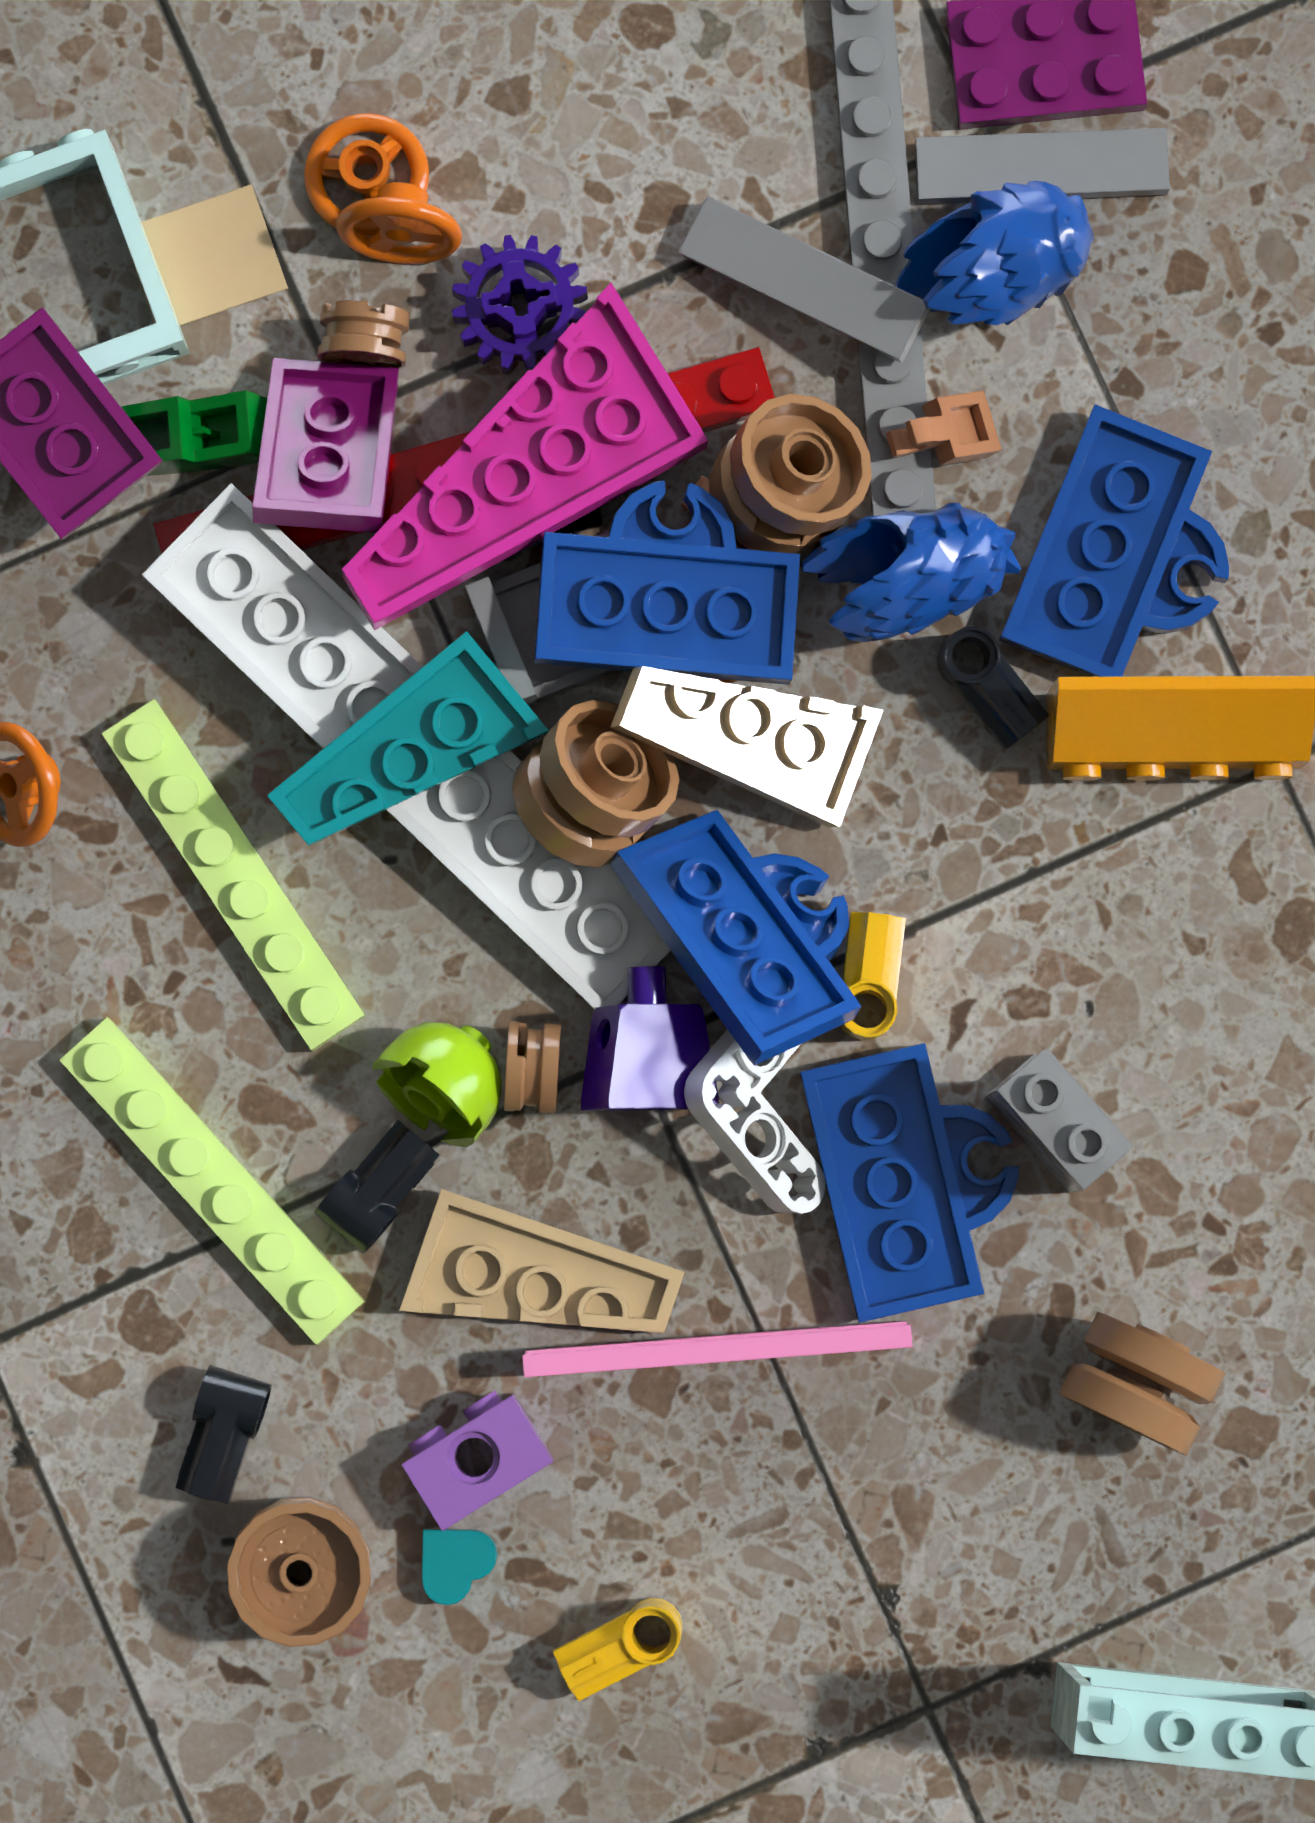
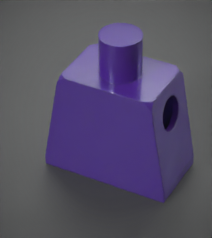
M666 967L627 968L628 1004L596 1007L592 1014L581 1095V1111L689 1110L684 1096L686 1080L691 1071L710 1050L704 1011L699 1004H667ZM713 1081L712 1084L717 1092L712 1101L714 1104H719L717 1083Z

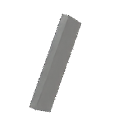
M1167 128L916 137L917 205L970 203L971 194L977 191L1002 190L1005 183L1027 185L1029 181L1047 182L1058 186L1068 197L1080 195L1081 198L1167 195L1170 190Z
M709 196L706 197L679 250V253L684 258L900 363H903L930 309L925 308L922 299Z

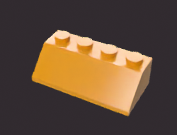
M1315 676L1058 677L1046 694V712L1050 715L1046 718L1047 770H1063V779L1071 781L1101 779V770L1126 769V778L1128 780L1140 781L1164 779L1165 769H1190V779L1193 780L1228 779L1229 769H1254V779L1258 780L1292 778V769H1300L1310 761L1315 723Z

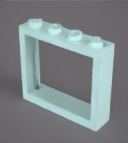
M91 129L78 130L62 137L58 141V147L37 155L33 151H22L0 161V201L97 165L99 167L156 320L155 324L79 351V354L100 381L106 385L190 354L115 150L106 131L102 130L94 133Z
M1057 1662L1050 1727L1073 1754L1315 1781V1691ZM1284 1699L1302 1701V1709L1283 1707Z

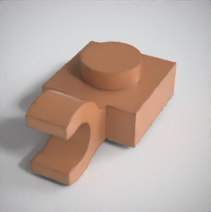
M984 391L937 397L922 405L925 417L905 422L907 428L891 430L886 433L893 457L908 456L935 448L940 466L985 459L1002 451Z

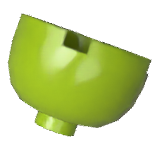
M423 1022L401 1033L372 1064V1070H383L376 1083L392 1105L413 1124L424 1131L429 1126V1119L439 1127L447 1130L448 1132L441 1141L450 1145L466 1148L475 1143L488 1127L499 1108L502 1079L498 1065L490 1054L492 1046L482 1033L471 1026L463 1025L461 1028H458L448 1023Z

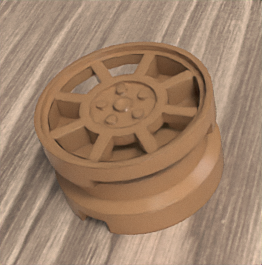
M336 301L335 310L331 311V304L324 303L321 306L320 324L326 328L325 337L322 338V344L318 346L317 358L322 362L403 368L406 365V353L397 348L401 346V336L408 332L410 314L402 308L383 304L382 308L368 306V301Z
M510 1021L504 1111H521L523 1106H537L540 1113L556 1114L561 1024L545 1023L542 1029H528L526 1023Z

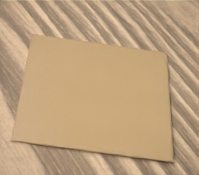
M252 184L141 222L180 326L288 289ZM141 283V286H142V289H143V292H144V295H145L147 304H148V306H149V309H150V312H151V315H152V318H153V321H154V324H155V323H156V320H155V318H154V315H153V312H152V310H151L149 301H148V299H147L146 293H145L144 288H143V285H142V283Z

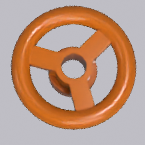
M373 113L346 116L325 128L312 144L304 169L306 192L319 216L336 228L337 218L342 211L329 198L324 187L323 177L343 181L351 190L364 194L365 199L376 198L378 189L389 178L390 163L402 150L410 166V184L419 186L427 192L429 183L428 160L416 136L400 122L390 117ZM373 132L386 136L380 144L367 139L356 140L343 149L339 159L327 157L338 142L352 134ZM363 164H371L377 168L376 174L367 180L357 178L355 171ZM370 218L364 219L355 225L356 229L365 236H373L380 229Z
M393 182L382 185L378 189L376 198L364 199L350 204L341 211L336 221L337 233L349 248L366 257L394 264H427L445 259L459 248L462 241V231L457 221L440 208L428 204V193L421 187L410 183ZM370 218L380 229L372 237H367L358 231L355 225L364 219ZM415 241H416V242L431 243V244L416 245V246L397 245V244H409V243H412V242H415Z
M0 722V741L11 742L24 753V755L19 756L14 761H0V797L5 801L8 819L7 822L0 815V840L11 846L28 847L41 841L48 834L54 823L61 784L60 773L55 761L46 753L40 742L28 730L15 723ZM38 804L36 816L29 825V817L34 806Z

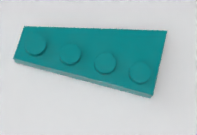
M466 631L267 796L307 845L311 846L548 733L549 730Z

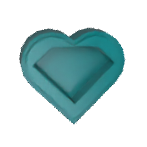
M424 1528L422 1582L428 1597L434 1602L443 1605L456 1604L464 1599L471 1589L472 1580L482 1579L496 1565L498 1552L492 1537L484 1531L477 1529H445L442 1531L440 1528Z

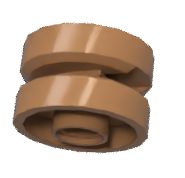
M787 394L764 402L747 418L738 429L737 434L718 453L709 475L710 494L723 505L733 523L735 539L741 545L751 550L794 553L802 556L812 553L820 546V540L833 533L864 500L872 479L870 452L860 430L840 409L817 397Z
M590 700L573 705L518 765L515 771L512 785L515 806L529 833L550 853L574 865L599 868L611 864L617 851L634 845L676 800L679 775L674 756L611 728L619 706L617 703Z
M1097 1311L1084 1339V1343L1089 1352L1116 1365V1368L1113 1370L1108 1367L1107 1372H1104L1086 1363L1072 1364L1059 1395L1137 1434L1187 1456L1201 1426H1199L1192 1415L1174 1406L1175 1400L1170 1398V1395L1174 1393L1199 1405L1212 1403L1226 1373L1189 1354L1190 1348L1140 1324L1133 1327Z
M310 1496L282 1498L258 1510L239 1531L227 1564L229 1596L241 1620L260 1637L287 1647L318 1645L342 1633L362 1611L371 1585L369 1547L357 1523L337 1505ZM297 1560L307 1562L312 1569L311 1579L303 1585L293 1584L287 1577L288 1566Z

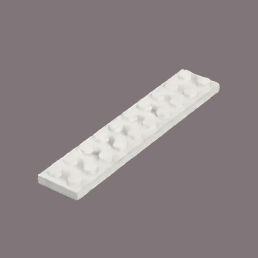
M230 483L156 559L142 576L324 749L423 666L382 627L374 631L361 607L276 525L253 523V503ZM511 751L387 809L402 826L594 1010L596 1007L618 1005L628 995L627 968L656 966L670 951L667 944L610 867L611 864L599 868L574 865L550 853L529 833L517 813L512 792L515 771L522 761Z

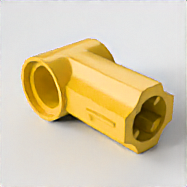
M850 912L842 980L854 996L868 993L876 996L884 1006L883 1021L874 1028L858 1026L853 1020L841 1025L842 1030L851 1038L860 1041L874 1040L884 1035L895 1021L906 918L872 912Z
M648 1598L641 1600L630 1611L553 1650L563 1678L579 1702L649 1665H656L667 1661L674 1655L680 1644L683 1622L680 1613L673 1604L660 1598ZM645 1616H658L669 1625L671 1637L663 1645L657 1647L647 1646L636 1635V1622Z

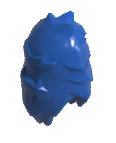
M1029 181L1027 185L1005 183L1002 190L972 193L969 204L934 222L905 249L903 256L909 259V261L899 274L895 287L920 297L924 301L925 308L930 309L931 312H949L950 316L947 319L949 324L984 321V324L1000 325L1002 323L1009 325L1030 309L1040 308L1053 294L1055 296L1062 295L1075 277H1078L1084 269L1094 236L1083 200L1080 195L1068 197L1058 186L1042 181Z
M956 502L947 503L938 510L919 514L901 510L880 516L864 517L822 538L820 546L802 561L803 572L818 573L819 582L840 583L851 581L854 584H862L848 593L844 598L847 604L835 612L829 619V623L833 627L844 631L843 635L847 639L858 642L888 639L905 632L913 635L948 615L957 616L962 614L985 597L993 596L1000 591L1005 573L1019 574L1021 571V567L1010 549L1015 539V532L998 526L986 514L962 507L960 503Z

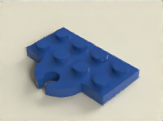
M1094 404L999 641L1089 677H1122L1141 630L1167 634L1187 630L1207 617L1219 601L1209 595L1198 598L1185 595L1177 584V574L1179 569L1186 565H1198L1206 570L1212 581L1226 583L1229 579V562L1223 540L1210 522L1190 510L1212 451Z
M663 480L653 482L632 493L615 513L608 537L544 532L534 663L632 671L635 667L644 666L705 678L786 685L791 683L793 677L800 554L737 549L734 526L721 502L702 487L689 483L686 488L683 501L690 510L691 522L683 529L672 530L666 528L657 518L656 507L666 494L665 481Z
M718 810L617 851L610 867L753 1066L854 1020L862 1006L829 962L840 947L849 927L846 899L844 895L833 897L825 910L815 911L804 906L797 897L798 894L815 896L823 889L830 876L821 868L799 857L774 853L753 858Z
M925 1043L801 1071V1082L858 1323L985 1294L970 1231L993 1221L1007 1206L1018 1181L1019 1166H1006L996 1177L990 1180H982L970 1172L967 1157L971 1148L977 1143L987 1142L1000 1148L1013 1142L1007 1130L989 1113L968 1105H940Z

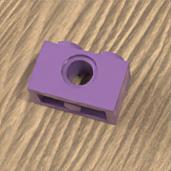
M493 1391L463 1410L469 1422L447 1435L442 1426L438 1425L408 1444L414 1456L401 1465L442 1531L554 1461V1457L515 1394L502 1401L497 1392ZM479 1438L489 1444L493 1451V1463L488 1471L482 1474H470L461 1468L457 1460V1450L459 1445L466 1439Z

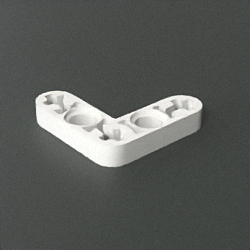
M727 1029L688 1076L684 1089L686 1105L695 1119L768 1207L775 1212L783 1214L811 1212L820 1204L824 1197L826 1186L824 1173L816 1160L761 1094V1091L800 1045L753 1066ZM713 1081H721L722 1083L718 1095L724 1104H714L712 1101L717 1092L712 1084ZM732 1108H743V1109H742L741 1111H739V1112L736 1113ZM753 1121L761 1125L766 1138L765 1147L757 1157L748 1151L745 1143L746 1130ZM774 1165L778 1168L777 1170H768V1168ZM796 1173L798 1177L794 1184H792L786 1174ZM792 1185L798 1193L797 1196H789L788 1194Z

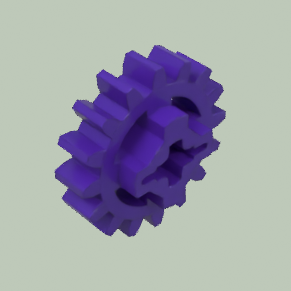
M511 235L504 236V251L495 253L489 245L484 243L480 246L483 263L480 266L466 260L462 264V271L470 281L469 284L457 283L453 284L452 287L453 297L466 303L451 310L454 323L469 324L460 334L462 344L466 347L480 342L481 346L478 351L479 362L485 365L494 355L501 357L502 373L505 374L510 373L515 361H524L526 370H533L536 366V358L545 357L557 344V339L572 323L576 324L586 313L582 309L574 307V305L588 300L586 286H571V283L579 276V267L576 262L560 267L561 247L554 245L546 254L540 253L538 238L534 235H531L528 239L525 249L516 248L515 241ZM525 266L545 273L553 281L540 282L525 271ZM502 270L503 277L494 290L484 292L479 297L487 281ZM524 294L526 302L529 303L527 308L528 314L523 316L515 315V310L512 307L513 295ZM561 312L552 330L542 338L537 339L536 333L545 320L557 317L558 313ZM485 325H487L488 329L500 327L514 337L515 344L498 339L485 328Z

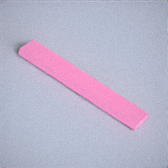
M907 1321L533 1349L526 1350L522 1357L524 1377L911 1348L913 1346L911 1325L907 1324Z

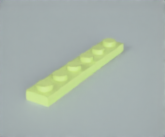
M155 699L151 700L101 733L310 1050L315 1051L366 1017L159 703Z
M110 1018L104 1019L60 1059V1062L316 1345H319L366 1302Z

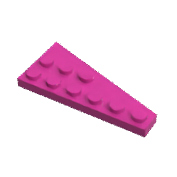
M611 282L597 296L596 302L576 324L572 323L557 339V344L534 369L528 370L466 436L462 446L442 467L438 466L423 482V487L398 514L394 513L342 569L343 579L374 631L543 539L544 532H555L707 449V437Z

